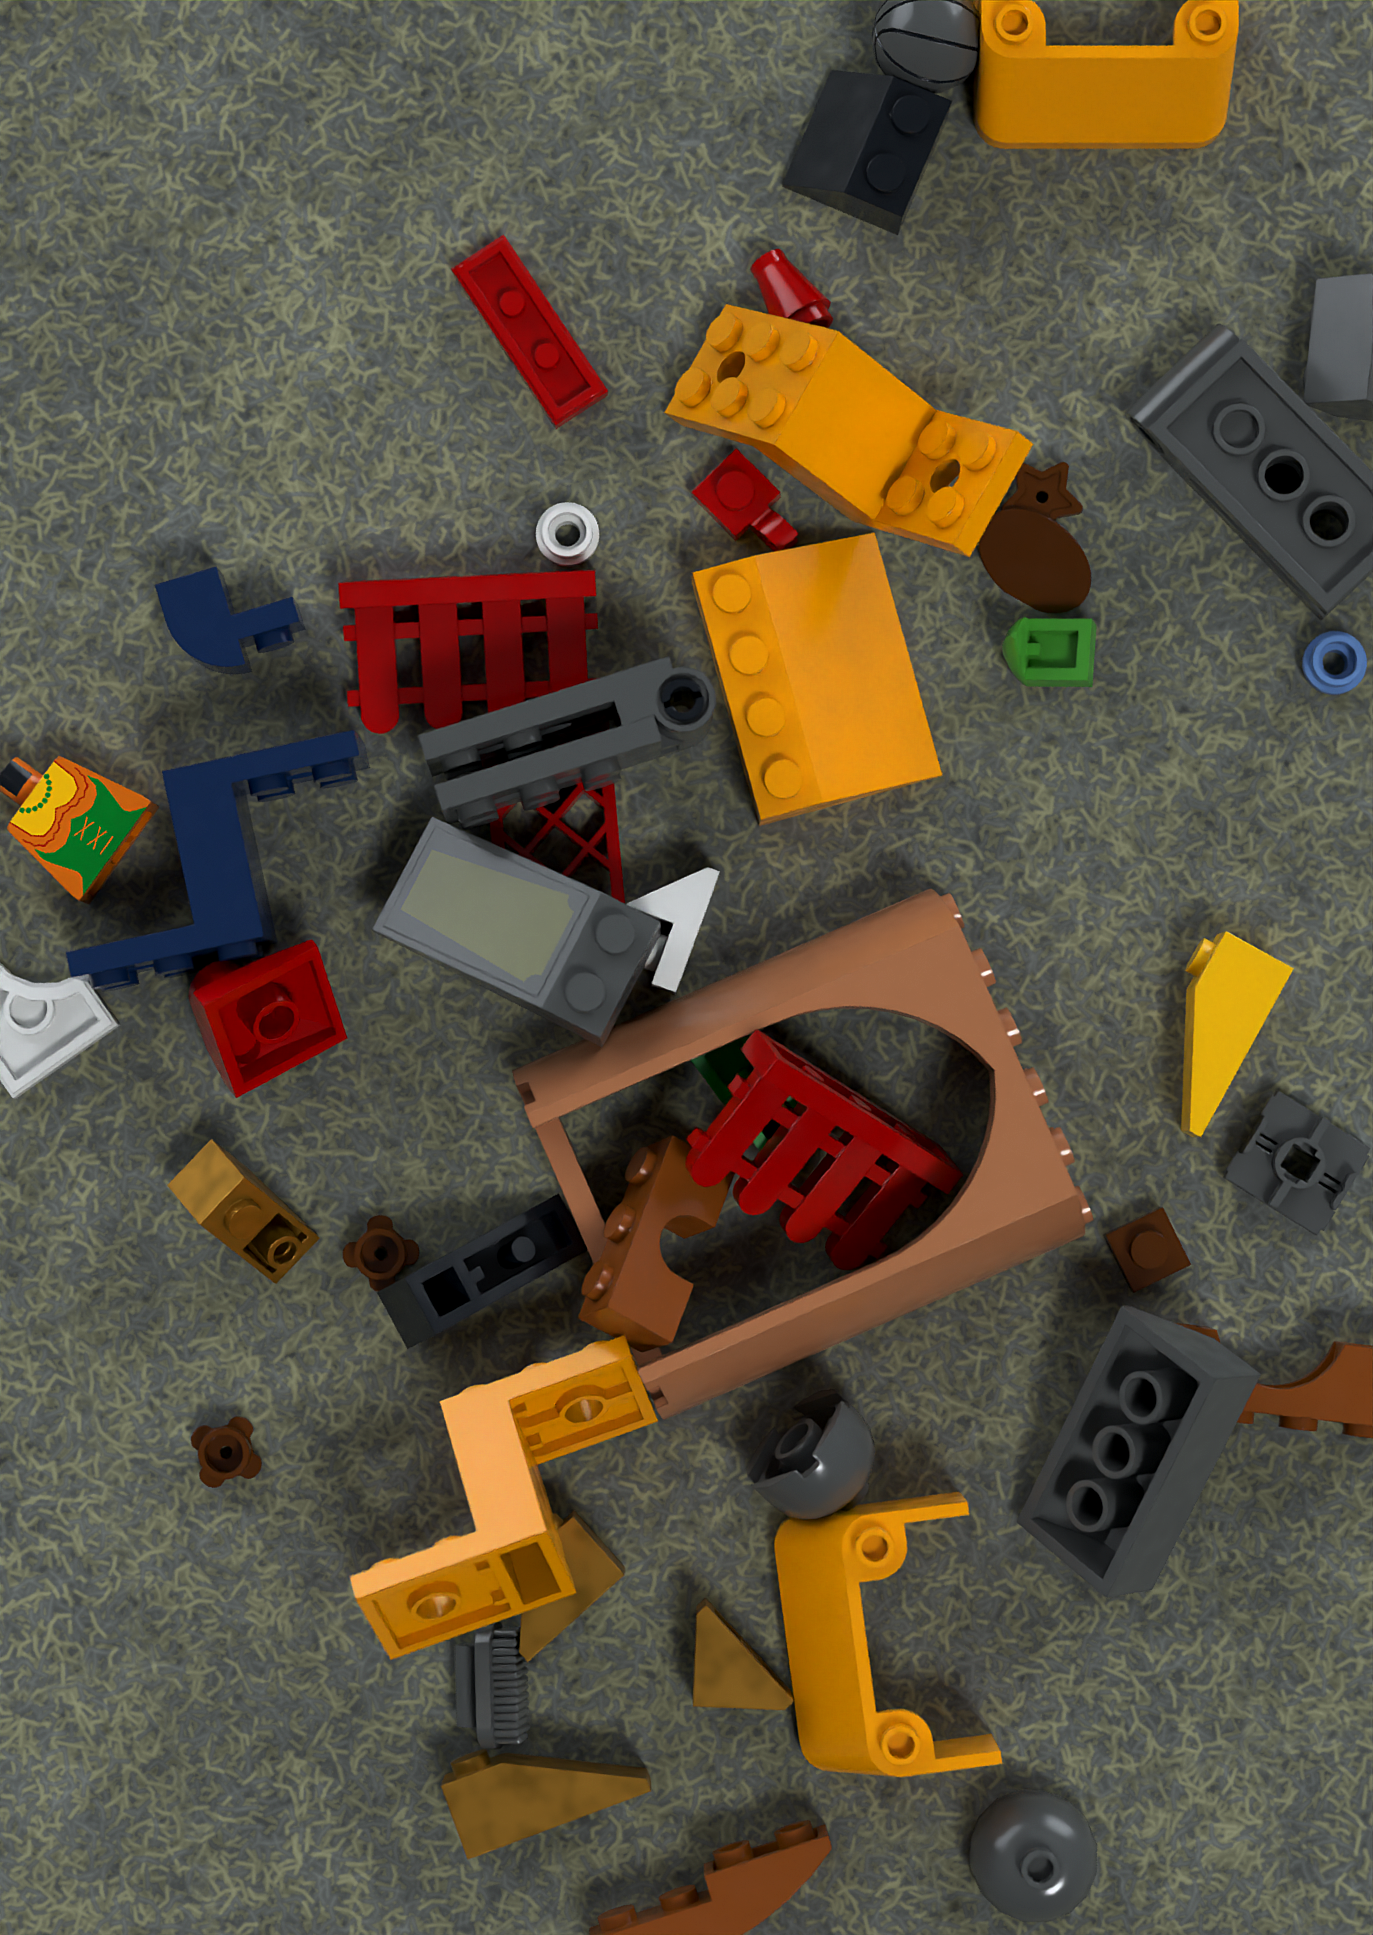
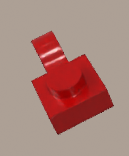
M737 448L691 492L692 498L735 541L750 528L772 552L791 549L798 543L796 538L798 532L782 516L771 509L781 498V492Z

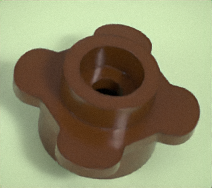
M377 1215L370 1218L367 1223V1231L357 1242H349L343 1249L345 1264L351 1268L357 1267L362 1274L369 1278L370 1287L378 1292L395 1283V1276L406 1265L415 1264L420 1255L418 1244L414 1240H405L393 1229V1221L385 1215ZM379 1247L387 1250V1257L383 1260L375 1256V1251Z
M236 1416L229 1421L228 1425L216 1428L202 1425L193 1432L191 1444L193 1448L198 1450V1459L202 1467L199 1476L206 1486L217 1488L227 1479L237 1476L251 1479L260 1472L262 1459L254 1453L250 1438L254 1427L247 1418ZM223 1446L231 1447L233 1451L231 1457L224 1458L221 1455V1448Z

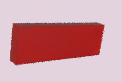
M504 234L451 268L452 274L556 429L609 395L607 388Z

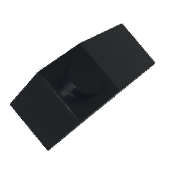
M558 1193L382 1289L377 1294L405 1346L409 1349L448 1329L588 1249Z

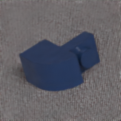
M217 567L155 585L167 627L174 640L193 660L215 672L224 674L252 672L246 647L256 645L258 653L278 650L294 643L293 633L306 630L299 605L293 597L235 614L224 575Z

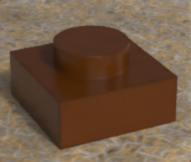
M1158 1207L1103 1234L1130 1291L1133 1293L1191 1265L1163 1207Z

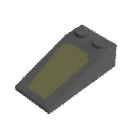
M431 817L372 931L603 1047L661 934L660 921L594 888Z

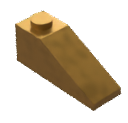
M487 1749L469 1753L452 1761L450 1764L453 1772L444 1775L441 1784L468 1860L651 1791V1778L647 1768L514 1753H502L490 1758Z

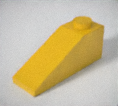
M1227 931L1217 934L1213 942L1203 938L1196 947L1185 969L1186 972L1194 977L1186 989L1181 1131L1191 1137H1202L1294 969Z

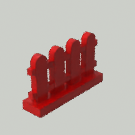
M596 569L343 581L338 583L340 609L355 608V624L343 625L344 641L357 642L359 690H347L348 707L360 706L362 722L373 733H387L398 724L400 704L424 703V713L427 722L433 728L440 729L461 721L463 701L487 700L488 713L525 702L526 698L541 697L598 679L588 678L586 630L598 629V613H585L584 597L597 596ZM546 599V615L522 616L521 600ZM482 602L483 618L458 619L457 603ZM418 605L419 621L395 622L394 606ZM547 632L550 680L525 681L523 633ZM484 635L486 683L462 684L459 636ZM420 638L423 686L399 688L396 639Z
M757 1029L740 1049L754 1067L753 1072L747 1079L737 1074L728 1085V1089L734 1095L705 1132L695 1127L686 1139L692 1149L686 1157L685 1167L697 1185L702 1187L715 1186L731 1170L740 1176L734 1184L733 1197L743 1212L749 1215H760L769 1210L775 1201L779 1199L787 1204L780 1214L779 1223L788 1238L796 1243H805L814 1239L823 1227L829 1229L832 1233L826 1241L825 1251L833 1264L841 1270H852L858 1267L869 1254L877 1259L887 1248V1245L882 1240L884 1235L909 1204L918 1209L928 1197L922 1190L927 1182L948 1194L963 1176V1173L938 1143ZM789 1096L799 1102L794 1109L784 1104ZM771 1119L780 1123V1127L753 1161L743 1155ZM836 1125L845 1130L840 1138L831 1133ZM818 1148L827 1152V1155L799 1189L790 1184ZM882 1154L891 1159L886 1166L877 1161ZM864 1176L873 1181L846 1216L836 1212Z

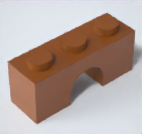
M673 1135L647 1147L640 1148L629 1162L625 1173V1179L629 1182L622 1203L612 1211L607 1219L603 1235L608 1240L600 1260L588 1271L581 1289L582 1295L586 1297L578 1319L614 1338L625 1335L629 1346L641 1353L673 1343L694 1284L674 1274L665 1264L660 1251V1237L663 1228L683 1239L715 1228L735 1175L730 1170L726 1177L715 1186L702 1187L697 1185L685 1167L686 1157L692 1147Z

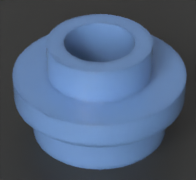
M1341 631L1325 632L1314 638L1306 647L1302 658V669L1308 683L1317 691L1328 695L1343 694L1355 688L1363 679L1367 668L1366 653L1360 642L1352 635ZM1334 652L1343 658L1344 669L1341 674L1332 675L1324 669L1323 658L1326 653Z

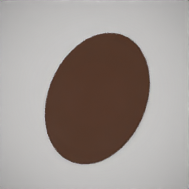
M1006 509L993 515L979 540V551L987 572L1002 591L1037 611L1045 613L1067 612L1084 602L1091 587L1090 565L1079 543L1064 527L1043 514L1027 509Z

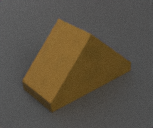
M705 1597L696 1606L693 1707L786 1710L794 1702L792 1691Z

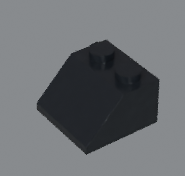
M831 70L782 187L898 235L947 122L952 101L894 76Z

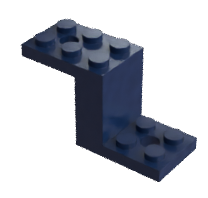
M355 730L162 771L194 925L66 952L71 978L89 982L91 989L101 988L102 992L140 984L138 973L154 970L156 976L164 975V978H172L201 971L200 960L218 956L219 962L232 960L243 963L265 957L263 946L278 942L246 795L257 796L258 802H267L295 795L294 784L314 780L315 783L320 784L321 789L358 781L356 771L368 769L370 766L365 743Z

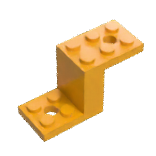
M729 304L724 306L720 315L710 324L705 342L689 370L678 380L675 394L664 412L682 426L755 447L856 523L970 557L1033 446L1031 441L1016 430L936 410L837 330ZM959 475L954 485L949 487L950 483Z
M625 1335L609 1341L593 1342L576 1353L548 1363L540 1362L529 1365L520 1373L486 1385L470 1386L458 1395L440 1401L477 1531L464 1536L443 1538L431 1548L400 1559L390 1558L379 1561L369 1570L350 1576L355 1599L390 1660L576 1594L538 1464L658 1422L652 1401L639 1375L638 1366Z

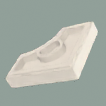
M0 963V1081L12 1098H18L119 1027L120 1024L96 989H91L89 982L70 977L59 983H33L14 976Z

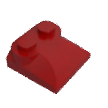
M312 939L245 966L232 960L213 962L204 967L195 976L189 988V1002L206 1049L225 1085L236 1098L348 1039L318 946Z

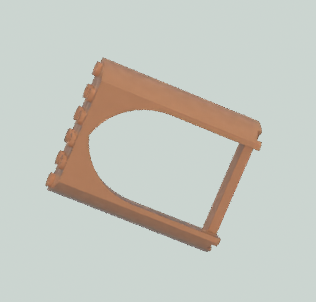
M927 889L613 1026L603 1047L583 1039L512 1070L515 1084L525 1104L524 1109L532 1128H535L594 1264L600 1260L608 1240L603 1235L606 1221L560 1118L566 1114L748 1036L756 1029L761 1030L795 1016L824 1010L870 1009L912 1018L939 1030L957 1041L972 1053L989 1071V1118L984 1141L976 1163L966 1183L953 1202L917 1238L896 1252L870 1265L664 1355L660 1347L643 1353L630 1347L638 1364V1372L646 1390L650 1392L654 1405L663 1420L1079 1239L1085 1235V1224L1094 1221L1083 1192L1079 1186L1074 1187L1066 1169V1166L1075 1162L1071 1148L1060 1127L1048 1128L1040 1106L1049 1103L1045 1089L1033 1067L1023 1069L1013 1048L1022 1043L1019 1030L1007 1007L997 1011L987 987L996 984L993 971L981 948L971 952L961 930L965 927L963 919L950 893L939 896L935 890Z

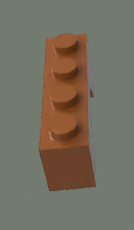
M1176 1323L1212 1337L1220 1343L1216 1329L1208 1326ZM1334 1341L1321 1363L1306 1376L1290 1383L1278 1385L1256 1383L1237 1423L1253 1424L1254 1413L1279 1415L1278 1426L1283 1428L1317 1431L1318 1420L1343 1423L1342 1434L1373 1438V1345Z

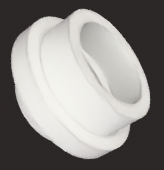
M571 502L559 503L547 509L540 517L536 528V540L541 553L550 562L565 567L576 566L587 561L595 552L599 542V527L593 514L585 507ZM563 525H573L580 532L579 540L572 546H563L555 538L557 530Z

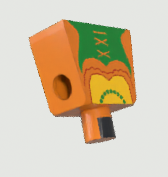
M58 756L44 775L19 757L12 759L0 774V792L21 806L6 829L73 897L86 904L91 903L159 809L158 805L146 797L61 756Z

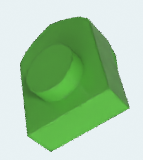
M1019 618L1009 628L1002 644L1004 658L1013 675L1027 687H1092L1097 625L1093 619Z

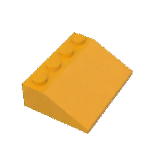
M875 532L754 555L692 572V586L759 826L942 776Z

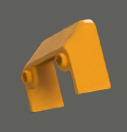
M973 0V4L979 12L980 21L979 57L977 66L973 70L974 125L979 136L989 145L1001 149H1197L1212 143L1223 129L1228 113L1239 30V0H1188L1179 9L1173 23V45H1046L1045 18L1039 6L1032 0Z
M960 1492L856 1505L849 1511L839 1510L830 1516L817 1519L803 1520L789 1516L778 1527L774 1537V1552L798 1737L804 1757L814 1767L828 1772L907 1777L1002 1764L1001 1751L992 1734L933 1741L927 1723L915 1712L907 1709L876 1711L859 1582L887 1578L902 1566L907 1554L904 1523L969 1515L968 1502Z

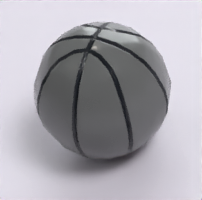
M885 0L879 8L872 27V49L876 63L885 75L897 77L937 94L960 85L977 66L980 21L979 12L971 0Z

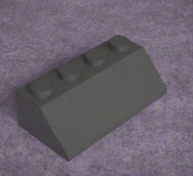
M1121 1306L1018 1517L1017 1523L1106 1598L1152 1590L1261 1374L1212 1337L1137 1308Z

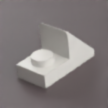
M707 867L626 904L660 922L672 926L669 937L660 934L644 969L655 972L651 983L653 987L676 995L720 871Z

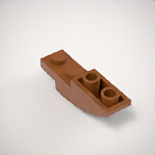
M810 1820L791 1823L774 1832L775 1841L751 1848L749 1840H741L724 1845L712 1852L713 1861L704 1863V1877L708 1890L697 1892L695 1885L678 1887L659 1896L661 1905L637 1913L634 1905L613 1908L597 1917L599 1925L590 1927L589 1935H743L762 1923L786 1903L813 1875L831 1851L832 1845L826 1824L813 1828Z

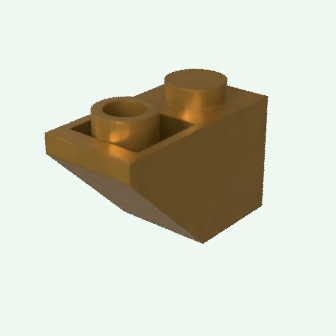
M213 1139L167 1185L199 1225L275 1284L320 1239L255 1174Z

